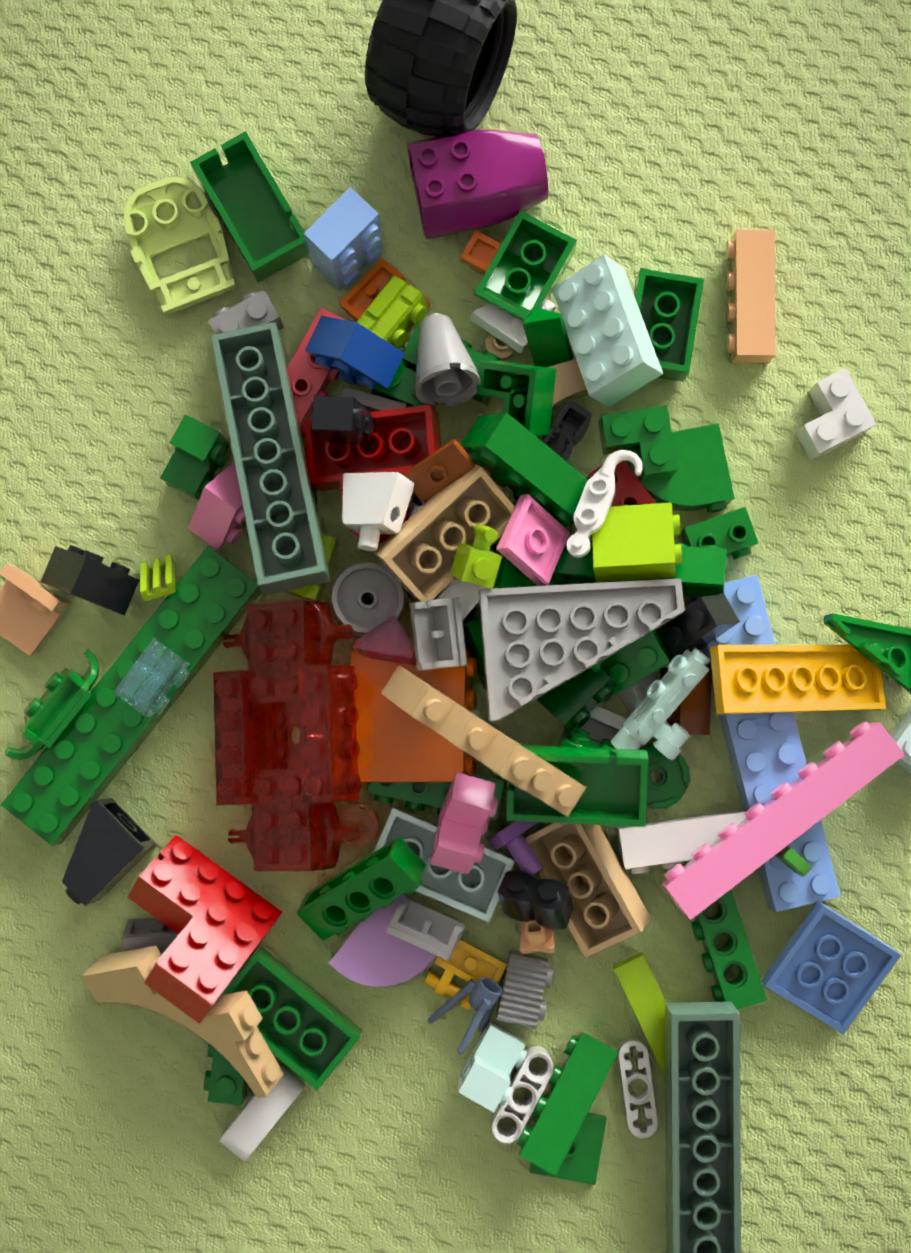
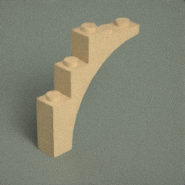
M400 665L381 692L382 695L410 716L439 733L453 745L473 756L504 779L527 791L567 817L586 789L585 786L492 727Z
M157 946L102 955L82 975L98 1003L119 1002L147 1008L183 1024L205 1039L241 1074L257 1098L267 1097L284 1074L257 1028V1025L263 1018L247 991L221 995L199 1024L144 984L155 963L162 956Z

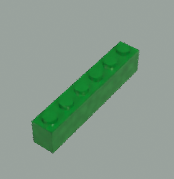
M589 540L591 547L588 554L580 558L570 555L566 542L552 575V579L557 581V585L605 583L596 582L593 540ZM674 543V545L681 544L682 565H676V577L625 580L642 581L681 578L683 596L704 597L722 594L725 588L727 549H721L715 545L691 547L682 543Z

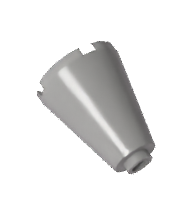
M439 313L430 314L421 321L419 326L414 387L416 396L421 403L431 404L433 407H436L435 402H445L446 407H452L468 401L477 393V385L481 383L480 375L451 319Z

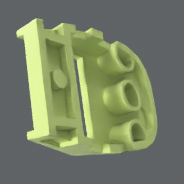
M168 177L139 188L129 197L124 208V223L126 233L129 235L131 242V254L147 285L161 304L162 311L168 317L172 316L174 312L228 291H236L222 227L218 217L216 218L205 195L194 182L182 177ZM210 236L218 258L159 280L151 260L152 257Z

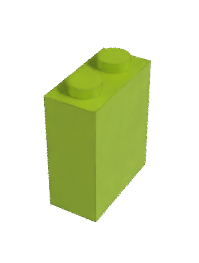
M672 503L614 506L609 508L601 529L592 533L593 568L596 582L676 577V565H682L681 544L674 545V535L681 534L680 516L673 515Z

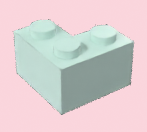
M489 1020L458 1076V1093L493 1113L498 1105L504 1106L513 1089L510 1087L511 1080L509 1075L513 1067L520 1068L527 1055V1051L524 1049V1039Z

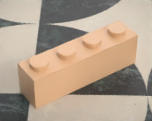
M736 229L731 240L727 241L725 251L726 260H731V271H728L726 274V291H731V303L726 305V322H731V334H727L726 353H731V363L769 364L775 357V230Z

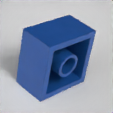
M321 316L305 349L307 353L315 357L314 363L329 371L335 369L340 372L338 377L341 380L352 385L358 383L372 390L375 386L389 388L405 354L358 322Z

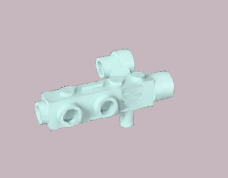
M694 648L692 652L687 649L682 655L675 656L668 666L669 671L663 678L654 681L649 686L645 699H636L633 702V713L610 741L616 749L638 750L654 736L656 740L653 742V745L664 756L673 761L682 751L680 747L690 737V734L679 724L674 723L671 726L666 720L707 674L709 668L706 665L710 662V659L697 648Z

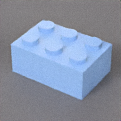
M351 187L304 232L312 265L339 291L345 285L347 287L353 285L361 274L359 271L367 263L370 265L375 263L383 253L379 213Z

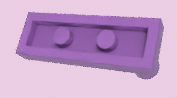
M515 821L488 841L495 851L505 845L522 872L534 875L544 867L522 833L538 822Z

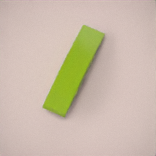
M640 952L612 967L665 1079L666 1001L643 953Z

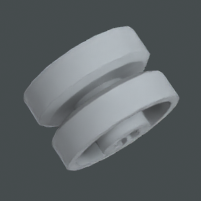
M363 562L350 566L339 575L333 586L331 610L336 624L344 633L355 639L372 640L384 636L394 628L403 609L404 593L401 583L386 567L378 563ZM363 597H370V602H374L371 605H365L362 603Z

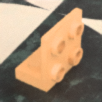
M6 563L0 572V575L7 579L0 588V636L27 655L32 656L70 604L18 567Z

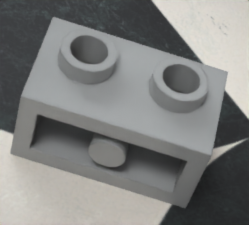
M265 290L246 294L241 298L239 304L231 308L223 307L213 314V318L208 320L215 334L276 322L278 330L284 328L280 316Z

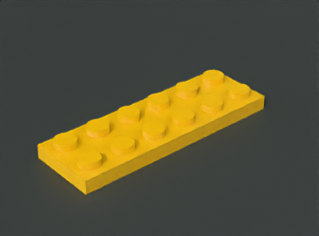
M716 645L710 647L716 715L872 711L886 709L881 669L851 645Z

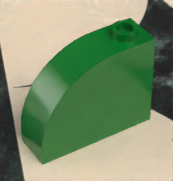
M719 423L672 432L678 470L669 478L642 481L643 486L657 504L672 503V510L692 511L707 508L708 513L727 509L726 504H729L735 498ZM625 460L635 474L634 464Z

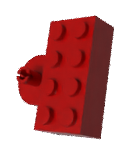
M431 404L370 412L374 419V430L372 435H368V445L328 443L312 430V420H305L307 468L312 487L318 491L341 489L343 509L344 473L399 472L403 475V473L441 448L439 413ZM409 505L403 523L409 518ZM348 528L354 536L359 538V533ZM380 534L379 544L383 543L391 534Z

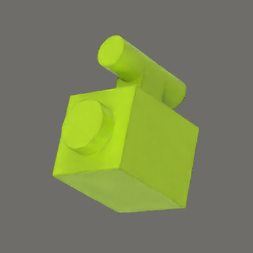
M476 524L473 527V534L475 535L473 546L459 542L450 575L467 583L493 589L502 556L489 549L491 542L497 540L498 533L495 529L488 526Z

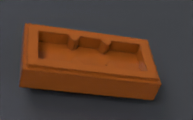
M454 438L403 473V476L415 483L413 492L423 503L475 467V462Z

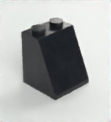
M113 798L99 799L91 805L62 879V883L67 887L65 890L66 894L77 904L83 903L86 906L101 900L157 844Z

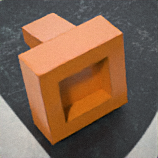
M475 230L460 257V262L468 265L480 274H485L501 243Z

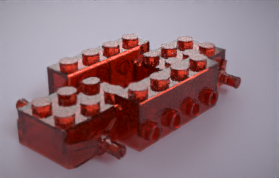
M292 600L247 605V617L241 633L224 635L223 640H230V642H223L225 648H242L248 660V671L213 672L216 805L252 804V815L246 830L231 829L228 836L239 837L228 838V841L231 844L246 843L253 858L254 871H316L335 868L341 844L343 842L357 843L360 839V836H348V834H360L358 828H343V826H340L337 809L334 802L359 800L361 788L357 759L360 747L357 742L356 728L359 714L356 708L355 697L358 684L355 666L330 665L334 643L337 642V639H351L354 633L344 632L353 631V627L350 624L334 625L327 602ZM295 727L300 730V741L297 744L291 738L292 730Z

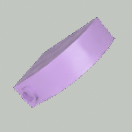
M404 893L385 909L380 907L369 918L360 922L328 964L340 974L356 983L373 987H387L417 977L429 968L438 956L386 933L399 902L403 901L404 898L416 902L412 897Z

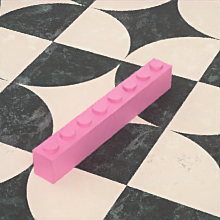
M865 721L856 726L850 732L852 737L844 744H841L839 741L830 746L823 753L826 757L818 764L811 762L797 772L799 778L789 785L785 782L771 792L773 798L766 804L762 805L760 802L755 804L744 813L746 816L745 820L737 826L731 823L717 834L720 837L719 840L711 846L705 843L691 854L693 860L684 867L678 864L671 868L664 875L667 880L661 883V885L684 916L690 920L902 758L905 754L880 722L868 724Z

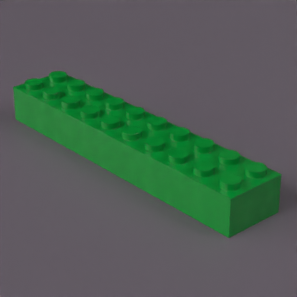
M207 546L177 583L176 592L165 598L90 692V699L50 748H45L2 802L1 806L51 846L62 844L91 808V805L100 797L262 593L258 584L211 547Z

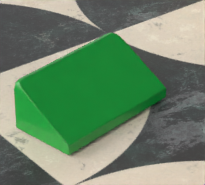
M534 307L523 322L534 366L550 367L573 360L562 314Z

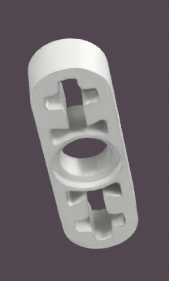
M627 1038L619 1044L617 1049L626 1123L634 1136L648 1138L655 1133L658 1126L649 1054L642 1041L637 1038ZM630 1046H635L636 1050L641 1052V1055L636 1056V1063L639 1070L645 1069L644 1072L632 1071L630 1059L624 1057V1054L629 1052ZM634 1079H642L646 1082V1091L641 1096H632L628 1092V1085ZM642 1104L645 1117L650 1119V1121L645 1123L644 1129H640L638 1124L633 1123V1121L638 1120L639 1116L636 1105Z

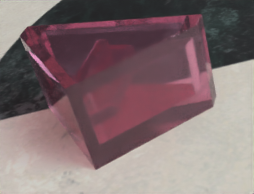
M394 615L354 642L353 648L362 657L417 666L414 641L403 624Z

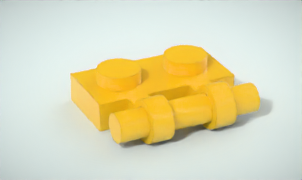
M460 938L451 960L447 961L437 957L434 961V964L445 969L442 976L440 977L429 971L423 983L434 988V993L440 996L445 994L452 998L462 990V988L450 982L454 974L466 981L473 979L476 982L480 977L484 976L498 984L507 967V963ZM469 994L459 1001L460 1007L468 1011L470 1008L473 1009L468 1002L470 999Z

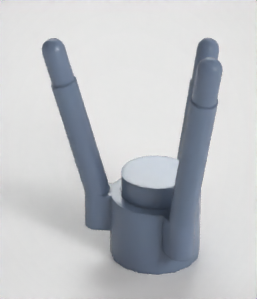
M482 976L477 982L470 979L461 991L428 1018V1023L432 1024L469 994V1005L477 1012L457 1049V1053L461 1055L477 1027L479 1032L485 1030L495 1004L501 996L502 989L495 981L488 977Z

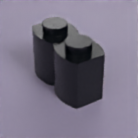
M573 401L567 403L558 413L554 427L549 431V435H544L541 441L567 462L573 447L582 440L591 420V413Z
M507 871L497 891L503 911L507 916L523 922L536 921L539 925L552 930L566 929L574 910L568 886L554 879L537 880L534 876L522 871Z

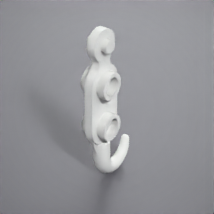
M628 450L613 452L606 458L602 467L587 481L574 513L573 519L577 531L567 540L566 546L570 555L578 558L587 555L591 547L589 536L600 530L603 526L615 495L614 471L617 464L628 460L634 464L635 474L637 476L641 475L643 466L637 454Z

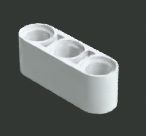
M533 1046L526 1050L527 1055L519 1069H515L510 1079V1087L513 1089L509 1099L504 1106L498 1105L492 1114V1133L499 1142L505 1144L512 1143L519 1138L552 1076L553 1062L549 1052L543 1047ZM535 1057H541L547 1061L545 1068L537 1072L532 1071L528 1067L529 1062ZM519 1087H525L531 1091V1095L525 1101H518L513 1097L514 1091ZM504 1117L512 1118L515 1121V1126L509 1131L501 1130L497 1126L500 1119Z
M281 1064L279 1066L284 1074L269 1095L257 1098L254 1094L218 1140L243 1162L253 1153L305 1086L304 1083Z

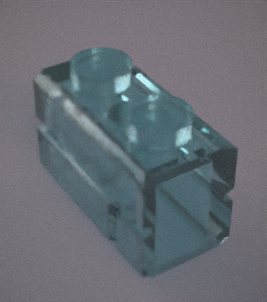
M153 638L113 693L146 717H151L153 713L159 715L170 701L166 696L172 687L176 686L179 688L188 677L190 672L186 668L190 662L161 641Z

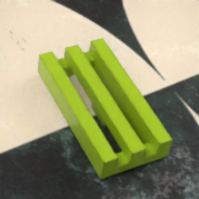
M172 554L165 555V562L162 563L159 557L153 559L152 566H149L147 561L141 563L140 593L144 602L176 592L175 561ZM161 571H165L166 588L161 589ZM153 574L154 591L151 592V575Z

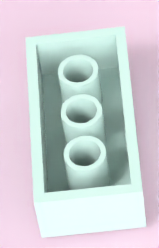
M602 255L552 289L590 397L610 407L663 374L626 272L622 266L606 255Z
M394 806L374 852L400 836L426 864L421 876L422 883L415 891L489 923L499 900L497 891L505 873L511 871L515 859L485 846L481 862H474L469 875L429 864L437 825Z

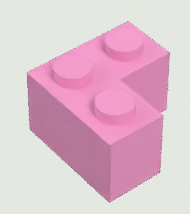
M235 461L204 487L188 526L190 531L217 551L228 542L231 545L236 542L243 532L240 525L246 520Z
M456 772L440 809L429 864L469 875L474 862H481L485 844L480 843L481 835H485L489 824V817H494L498 805V798L493 797L496 783Z

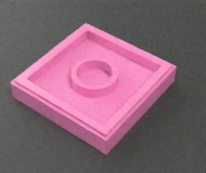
M525 494L519 497L496 550L537 586H548L570 532L529 494Z

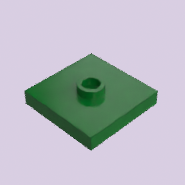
M588 1112L556 1177L531 1162L530 1173L595 1185L607 1120L606 1116Z

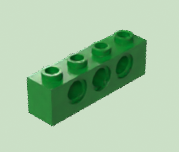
M399 836L309 891L297 915L323 941L334 934L339 936L356 921H365L380 907L385 909L404 893L409 895L417 890L422 883L421 876L426 864Z
M730 889L716 900L719 909L715 916L706 917L702 911L695 916L696 921L691 922V926L696 940H702L705 953L701 954L707 973L712 972L715 980V985L711 986L715 1001H732L738 1010L766 1001L767 999L732 890ZM721 932H726L729 938L728 944L722 949H716L714 946L715 936ZM735 964L739 969L738 976L730 981L725 980L724 971L726 967Z

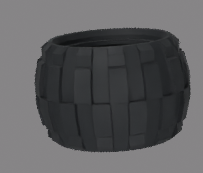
M382 0L370 34L365 61V85L370 101L374 102V105L379 106L385 115L399 125L423 135L444 137L449 134L458 135L476 129L487 114L495 98L509 61L517 25V6L515 0Z

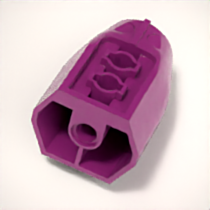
M478 129L458 135L449 134L444 137H433L407 143L411 176L423 234L426 239L500 224L517 216L520 210L525 212L548 200L547 170L542 145L537 134Z

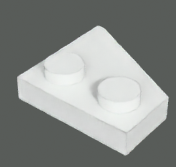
M547 299L541 309L553 312L556 305ZM492 304L475 309L472 313L471 321L521 354L527 347L528 341L523 327V320Z

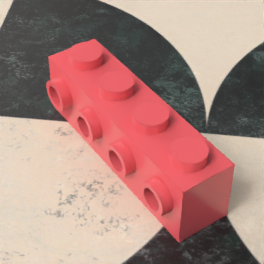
M322 307L287 367L300 433L303 438L305 437L304 421L310 420L313 414L314 396H328L325 390L330 381L336 382L340 373L335 369L329 371L314 363L315 357L305 351L321 316L344 320Z

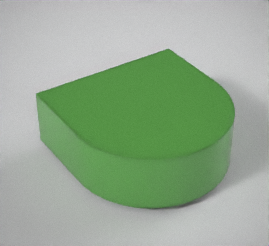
M788 846L775 855L801 877H805L812 868L805 859Z

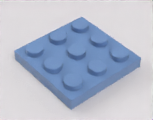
M818 900L761 981L765 987L844 1035L898 961L901 954L890 945Z

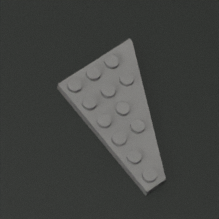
M681 578L480 589L479 605L489 723L500 721L680 616L685 611Z

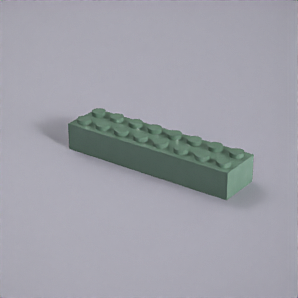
M272 322L211 335L258 586L264 595H270L330 582L282 339L277 324Z
M732 1001L665 1003L667 1253H741L740 1013Z

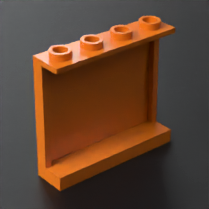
M465 648L467 665L417 671L415 649L351 651L347 756L348 783L355 785H369V783H452L456 772L475 776L476 760L473 756L453 745L439 733L410 716L381 694L387 682L400 665L472 713V710H476L477 694L475 690H472L473 677L477 676L478 671L477 659L473 657V653Z

